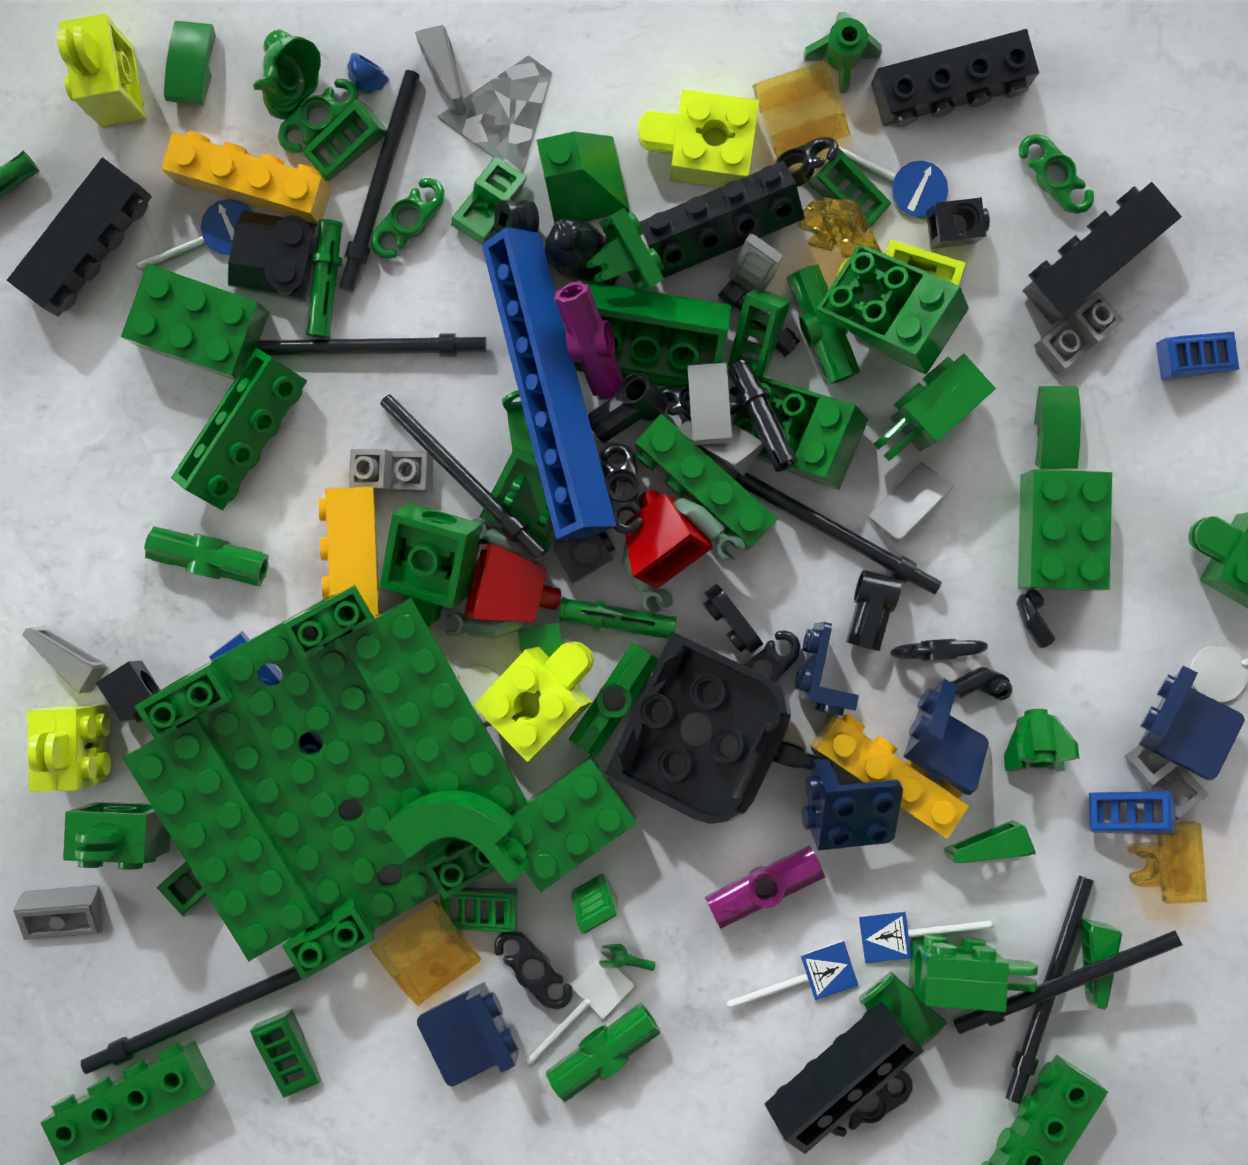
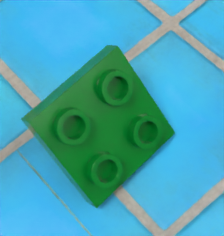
M622 208L599 222L609 242L586 263L589 269L596 266L601 268L600 273L594 277L595 282H601L627 273L635 288L641 290L650 288L664 280L660 272L664 269L663 263L653 248L647 249L641 238V235L644 234L643 227L633 212L628 214L625 208Z
M515 447L491 494L513 516L519 515L529 525L528 531L549 552L556 537L536 458ZM483 508L479 517L502 529V526Z

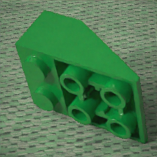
M858 243L816 309L819 313L891 359L927 375L969 307L960 286Z
M758 378L762 387L767 388L770 394L769 402L782 426L791 448L798 458V462L792 464L793 467L785 471L839 490L869 419L854 404L769 378ZM742 409L738 411L733 424L760 439L747 410ZM764 447L757 456V459L773 465Z

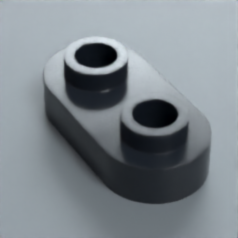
M717 583L704 592L708 599L703 603L704 607L716 622L722 618L729 626L731 631L726 635L739 652L747 649L752 654L763 645L759 636Z

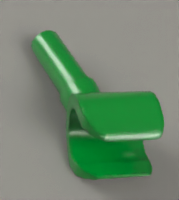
M607 944L601 947L609 949L613 955L612 961H599L600 966L603 968H621L626 965L650 971L655 969L654 961L628 954L627 949L622 944Z

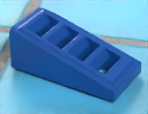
M1234 332L1168 337L1156 342L1161 380L1230 372L1240 369ZM1220 342H1224L1227 363H1221L1218 347ZM1205 344H1210L1212 364H1207ZM1191 346H1196L1199 365H1194ZM1182 347L1185 366L1180 367L1178 348Z
M1171 791L1089 793L1090 832L1144 835L1177 834L1175 797ZM1103 802L1110 803L1111 823H1104ZM1120 803H1127L1128 823H1121ZM1137 804H1144L1145 823H1138ZM1154 804H1161L1162 823H1155Z

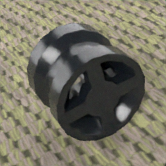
M511 200L499 201L494 212L496 233H499L506 227L537 233L539 229V212L536 204L531 200H522L518 204Z

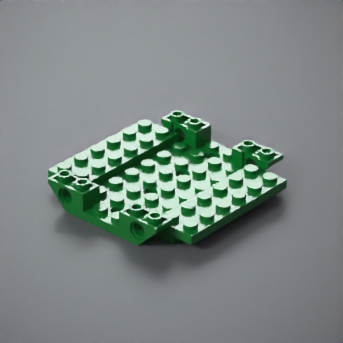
M356 585L322 599L182 676L137 704L135 708L154 740L132 751L123 758L248 962L288 940L283 944V949L302 980L373 941L376 928L440 892L443 899H446L496 870L475 845L455 837L436 839L408 859L383 828L396 813L424 795L447 790L466 791L483 796L501 806L508 813L528 803L527 798L412 597L378 616H373ZM265 664L277 665L282 672L281 681L273 685L264 683L259 675L260 668ZM307 732H314L321 737L323 745L318 751H305L300 745V737ZM349 799L358 801L362 806L361 814L356 818H346L339 809L342 802ZM389 865L397 867L401 872L400 879L391 884L383 882L378 875L383 867Z

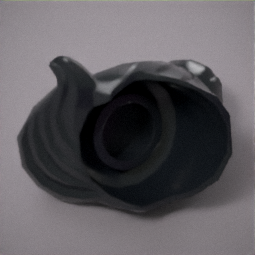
M564 218L555 222L545 239V253L555 270L566 279L575 282L579 279L595 282L594 277L600 273L601 268L596 266L589 269L586 263L609 241L593 225L584 221ZM619 276L598 283L613 285Z

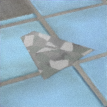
M528 55L465 97L466 111L464 114L457 115L456 111L450 107L437 117L492 157H498L522 173L551 71Z

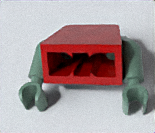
M649 490L642 493L638 498V503L642 510L641 513L634 515L625 523V525L631 524L636 517L643 519V524L639 530L632 534H625L626 541L622 565L638 591H644L646 594L643 599L644 609L650 613H657L660 611V607L656 603V597L665 608L673 603L670 592L666 589L658 588L713 548L711 543L713 539L718 543L717 552L719 556L725 560L735 559L727 551L729 541H732L740 550H745V543L740 537H727L722 532L724 527L704 507L685 498L676 500L667 494L660 495L658 491Z
M473 519L472 521L482 523V533L480 534L478 544L480 547L464 614L457 612L446 615L448 618L454 617L459 621V629L457 631L445 630V633L449 636H457L467 632L469 636L499 638L520 630L524 622H534L538 607L556 610L561 600V589L544 584L547 569L538 565V561L518 542L512 543L500 529L492 528L490 530L488 525L482 520Z

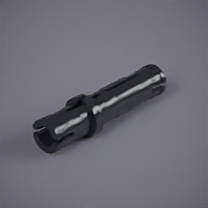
M744 359L734 363V368H728V374L731 376L741 397L739 403L742 409L747 410L775 471L781 472L793 467L792 464H796L798 458L791 448L782 426L769 402L770 394L767 388L762 387L750 360Z

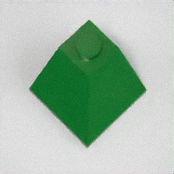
M573 131L537 139L538 152L554 224L556 221L564 218L584 222L605 218L622 208H625L627 213L629 212L613 136Z

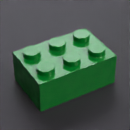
M147 263L121 337L138 347L235 380L256 348V341L260 340L269 311L257 301Z
M1033 469L1020 474L1018 589L1110 590L1112 472Z
M590 755L529 799L527 804L511 812L510 815L516 822L507 834L510 838L517 839L524 847L526 858L529 860L524 871L541 893L635 825L637 817L595 758Z

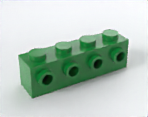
M255 348L171 476V479L184 490L223 511L228 502L232 501L238 494L240 484L248 471L253 469L259 462L261 452L269 439L279 431L282 419L290 407L300 399L307 380L270 355Z
M660 414L636 440L635 449L638 451L635 455L636 458L649 470L653 471L657 468L667 477L664 483L679 497L686 494L694 503L704 507L724 527L723 533L727 537H740L745 543L746 550L752 548L778 519L697 445L693 446V442L663 414ZM729 541V543H731L735 548H737L732 541Z
M194 1040L184 1046H181L179 1041L159 1051L157 1053L158 1059L146 1064L145 1059H141L123 1069L122 1073L124 1076L114 1081H111L110 1077L107 1076L86 1088L88 1094L76 1099L74 1094H71L51 1106L53 1112L41 1122V1126L60 1165H64L204 1095L215 1081L196 1041Z
M1056 1054L1052 1062H1047L1041 1069L1038 1076L1039 1082L1031 1095H1026L1022 1099L1021 1104L1018 1106V1115L1011 1127L1005 1128L999 1135L996 1143L997 1149L990 1160L983 1162L981 1165H1063L1105 1099L1108 1091L1096 1079Z

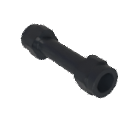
M731 279L720 291L718 297L724 304L731 305V310L736 307L741 312L748 290L734 279ZM755 320L753 322L754 325L767 330L768 325ZM786 327L784 330H781L775 351L786 358L801 340L795 336L796 334L790 328Z

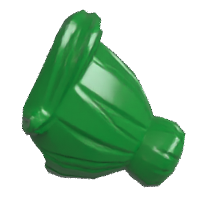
M278 29L271 31L263 43V50L265 51L263 58L264 77L255 81L253 87L255 90H262L263 102L269 114L282 120L287 119L301 106L302 102L318 87L321 56L313 42L303 37L291 36V34Z

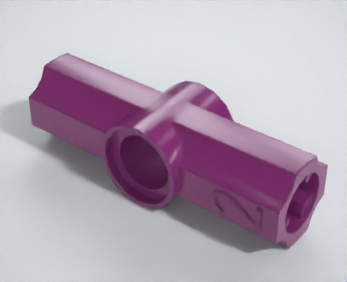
M581 281L568 283L564 288L556 291L554 299L566 327V343L569 355L574 363L580 362L592 395L600 397L601 400L612 398L618 393L619 386L624 380L614 354L615 340L612 328L607 320L602 321L589 285L583 284Z
M808 845L768 866L754 868L749 875L705 896V899L719 928L722 929L762 908L775 907L784 897L825 878V875L811 846ZM763 878H770L775 881L773 891L765 896L757 894L755 892L757 882Z

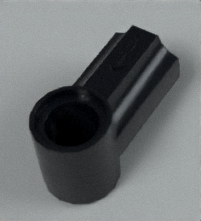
M639 372L628 375L619 386L617 395L588 413L591 429L600 441L606 443L640 419L644 421L656 420L667 408V396L645 374Z
M865 569L862 570L854 594L856 606L846 643L880 651L890 612L892 613L895 610L900 597L901 579Z

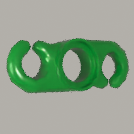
M347 79L335 80L334 85L336 88H344L349 93L348 100L342 103L335 101L334 89L332 87H327L320 96L314 95L306 98L301 106L280 125L277 137L283 149L291 153H300L302 145L291 143L288 140L287 135L289 131L300 129L303 133L302 142L308 145L355 99H358L359 93L353 82ZM315 107H324L328 110V118L321 125H313L308 121V115Z
M1033 134L1024 138L1019 146V157L1021 159L1028 157V149L1032 144L1039 145L1043 151V155L1039 159L1030 158L1027 161L1028 167L1037 174L1039 187L1049 193L1066 212L1080 214L1090 209L1094 202L1093 190L1085 191V199L1081 204L1073 203L1070 198L1072 190H1082L1086 187L1085 181L1076 175V165L1073 160L1064 155L1047 136ZM1048 166H1061L1066 173L1065 181L1059 184L1050 181L1047 176Z
M432 178L420 179L418 182L421 188L429 187L434 190L435 199L431 202H423L420 198L419 189L414 188L411 190L409 197L397 201L392 206L388 215L373 232L371 246L375 254L384 259L396 258L398 254L395 249L387 250L382 247V237L393 235L396 239L397 248L403 249L410 238L417 237L424 231L426 225L444 203L445 190L441 183ZM405 209H413L419 215L417 224L411 228H403L398 224V216Z

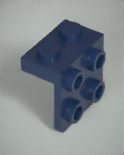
M818 622L814 624L812 629L806 630L802 651L808 652L805 667L799 666L794 689L800 690L798 698L816 702L815 710L843 716L845 709L856 711L859 695L820 687L832 623Z
M1183 665L1175 677L1167 674L1157 692V695L1161 696L1162 699L1157 708L1151 706L1145 715L1140 727L1146 729L1138 745L1206 780H1213L1218 776L1245 719L1242 713L1192 689L1191 686L1198 672Z
M944 678L934 690L928 688L921 696L917 704L918 713L909 730L910 738L904 758L964 794L971 795L978 788L989 741L983 734L950 715L958 686Z
M828 758L813 760L811 776L806 778L808 802L807 806L802 807V821L806 830L810 829L818 851L878 845L893 841L903 795V787L900 781L887 780L840 785Z
M485 982L421 1013L417 1019V1026L448 1086H456L495 1065L498 1066L501 1073L516 1065L518 1050L521 1049L520 1043L514 1030L511 1027L507 1028L501 1016L503 1010L500 1001L494 992H489Z

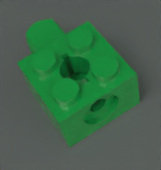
M965 353L955 361L949 356L922 378L927 384L925 387L920 382L917 383L893 404L898 409L890 417L895 424L873 443L879 450L898 432L902 431L905 436L883 455L888 461L893 459L911 442L920 452L933 445L996 390L993 384Z
M413 503L403 506L392 513L379 587L404 594V601L412 597L425 622L430 627L440 618L442 606L453 609L468 596L482 523Z
M1248 512L1236 514L1231 524L1218 516L1202 518L1196 521L1190 527L1188 534L1189 543L1194 549L1211 558L1199 581L1248 608Z
M93 802L65 812L63 860L78 861V867L98 868L103 866V862L118 863V869H141L144 863L155 862L157 857L170 851L171 836L151 804Z
M926 934L923 940L912 939L911 941L912 958H910L908 986L924 1006L1006 1012L1007 990L1035 992L1037 989V981L1025 977L1038 974L1037 964L1024 960L1004 959L997 953L996 949L986 945V940L965 937L962 938V943L947 942L948 938L944 936Z

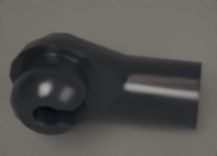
M1029 589L1026 594H1020L1016 605L1023 625L1039 648H1045L1054 642L1055 636L1037 611L1038 608L1044 605V598L1036 589Z
M987 667L977 668L952 681L953 684L958 686L956 694L960 699L979 690L993 696L997 700H1005L1013 692V687L1008 677Z

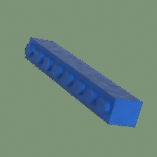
M506 227L484 242L482 249L556 540L589 539L617 525L575 364L568 352L564 322L554 299L556 292L540 233Z

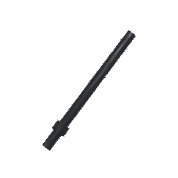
M405 70L353 241L348 242L344 255L347 262L339 288L349 292H354L361 267L367 264L371 251L368 247L369 240L420 77L417 72L412 70Z
M440 333L439 337L257 340L256 348L270 356L440 353L441 357H453L461 352H487V338L456 337V333Z
M391 394L382 399L380 405L502 526L501 532L512 543L518 542L536 561L541 560L547 554L548 550L528 531L529 525L519 515L513 516Z
M747 472L744 476L739 473L736 475L734 480L744 489L892 571L893 577L901 579L904 583L910 581L933 595L939 590L942 581L917 568V563L905 556L899 558Z
M1078 876L1043 983L1064 974L1094 880ZM1056 996L1036 1004L1021 1051H1016L1011 1065L1014 1068V1072L1005 1096L1006 1099L1014 1103L1021 1104L1030 1075H1035L1039 1063L1036 1055Z
M1176 930L1037 985L1035 992L1023 991L1007 998L1006 1012L975 1010L953 1019L954 1025L959 1034L988 1024L990 1027L1004 1022L1005 1016L1183 946Z
M291 967L130 1039L122 1037L109 1043L107 1049L82 1059V1071L85 1074H89L112 1063L114 1065L122 1064L133 1059L134 1054L301 981L302 978L295 967Z

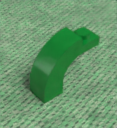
M447 790L424 795L396 813L383 827L408 859L428 843L439 838L455 837L466 840L475 845L485 855L508 884L522 874L529 862L522 844L517 839L510 838L507 834L516 822L515 819L495 802L466 791Z

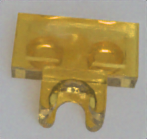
M826 197L823 201L812 200L803 211L805 219L798 222L800 229L814 234L807 242L811 247L832 252L834 247L837 246L842 258L846 259L851 256L858 243L881 252L874 234L862 213L861 207L854 201L848 199L836 200Z
M1196 821L1176 822V835H1157L1158 843H1130L1127 846L1128 852L1136 854L1138 857L1146 858L1147 861L1143 870L1129 874V879L1134 885L1140 887L1161 886L1162 901L1167 904L1207 902L1201 823Z

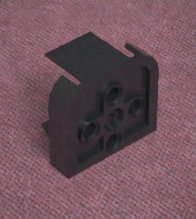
M672 632L605 774L694 820L708 824L733 821L745 814L754 802L785 737L791 718L789 699L782 687L767 676ZM710 683H716L720 690L719 698L716 702L707 704L703 700V689ZM663 701L668 708L667 717L657 723L652 717V708L656 703ZM700 712L709 718L712 725V733L706 743L694 747L684 741L681 735V725L686 716L691 713ZM728 735H733L738 741V750L731 757L724 756L720 750L721 741ZM680 753L685 759L686 766L681 774L674 775L669 768V761L673 755Z

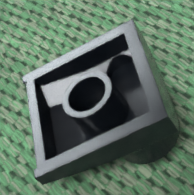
M242 211L235 226L228 261V286L305 302L313 264L311 262V255L315 253L317 244L318 224L306 222L298 216L280 217Z

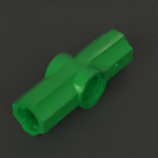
M819 264L804 267L789 275L787 282L800 313L799 323L808 346L814 348L827 384H836L859 374L861 371L846 336L848 330L819 313L816 309L828 291V286Z
M153 526L151 532L147 535L144 545L145 558L183 567L187 572L215 579L223 577L261 586L266 578L269 567L268 554L244 547L229 545L228 541L196 533L192 536Z
M632 641L568 739L586 753L597 757L624 715L629 711L631 704L652 674L659 658ZM618 689L624 693L626 702L621 708L610 709L605 705L603 696L608 690Z
M640 1003L608 1027L602 1025L589 1033L579 1043L575 1051L546 1071V1077L556 1095L566 1102L598 1078L604 1080L619 1071L626 1064L631 1054L661 1034L660 1028L648 1009Z

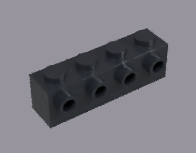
M1023 29L880 67L877 69L871 85L882 125L886 126L895 123L896 127H903L918 120V117L932 113L933 117H940L951 113L957 106L969 104V107H978L991 101L992 97L1005 94L1007 98L1021 95L1029 90V86L1039 74V69L1028 30Z
M102 157L6 281L40 307L59 317L62 312L69 310L75 304L77 293L86 281L92 280L99 273L101 262L107 254L120 246L125 237L124 232L134 220L140 219L145 214L148 202L152 196L138 183Z
M782 161L764 167L760 171L737 181H731L723 187L704 195L693 197L687 202L671 209L658 212L640 221L644 230L643 236L648 249L653 248L659 255L664 269L660 272L666 278L742 246L750 234L761 238L805 219L796 182L785 162Z
M1150 182L1141 191L1136 186L1132 187L1116 201L1120 208L1110 216L1105 210L1086 226L1091 231L1090 234L1082 240L1075 235L1057 250L1062 256L1053 265L1045 260L1028 275L1032 282L1022 291L1051 325L1063 318L1182 218L1153 182Z
M881 1001L874 1008L866 1011L863 1017L848 1031L839 1035L833 1044L816 1059L809 1061L804 1069L792 1080L778 1088L764 1105L784 1140L806 1154L924 1050L901 1018Z

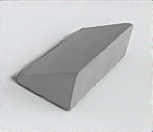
M688 420L680 426L679 430L692 441L691 420ZM732 423V443L697 445L707 455L742 476L745 475L764 448L760 439Z
M921 462L867 517L894 543H897L938 504L953 486Z
M96 885L24 891L13 910L24 940L101 934L100 892Z

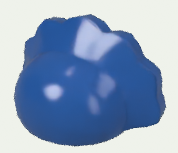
M358 53L350 55L347 65L348 76L357 89L372 93L376 90H382L389 82V77L385 75L384 70L377 64Z

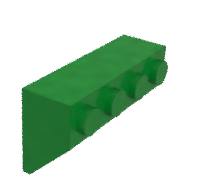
M578 280L583 284L589 285L602 321L607 320L612 328L615 340L614 354L624 379L628 375L640 372L657 385L669 387L686 386L689 384V365L722 363L731 305ZM575 362L576 371L583 372L580 362Z

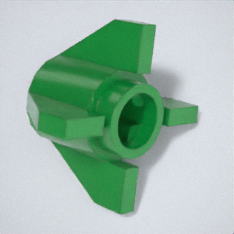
M838 12L836 23L831 27L830 33L805 47L804 61L823 60L825 57L826 62L833 69L840 71L838 74L839 93H847L852 68L860 62V59L880 58L882 44L867 32L865 26L859 20L851 18L847 12Z
M1026 710L1024 716L1016 720V727L1004 754V765L1007 772L1023 770L1026 767L1048 768L1057 772L1065 771L1064 761L1080 759L1078 743L1056 716L1048 714V710Z

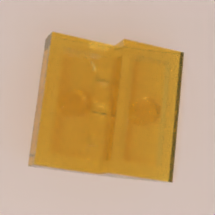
M827 60L752 85L755 98L759 100L758 108L776 158L783 152L792 148H798L818 137H830L837 140L851 135L841 97L837 98Z
M436 899L372 943L369 947L393 980L417 1006L482 960L462 930L456 929Z

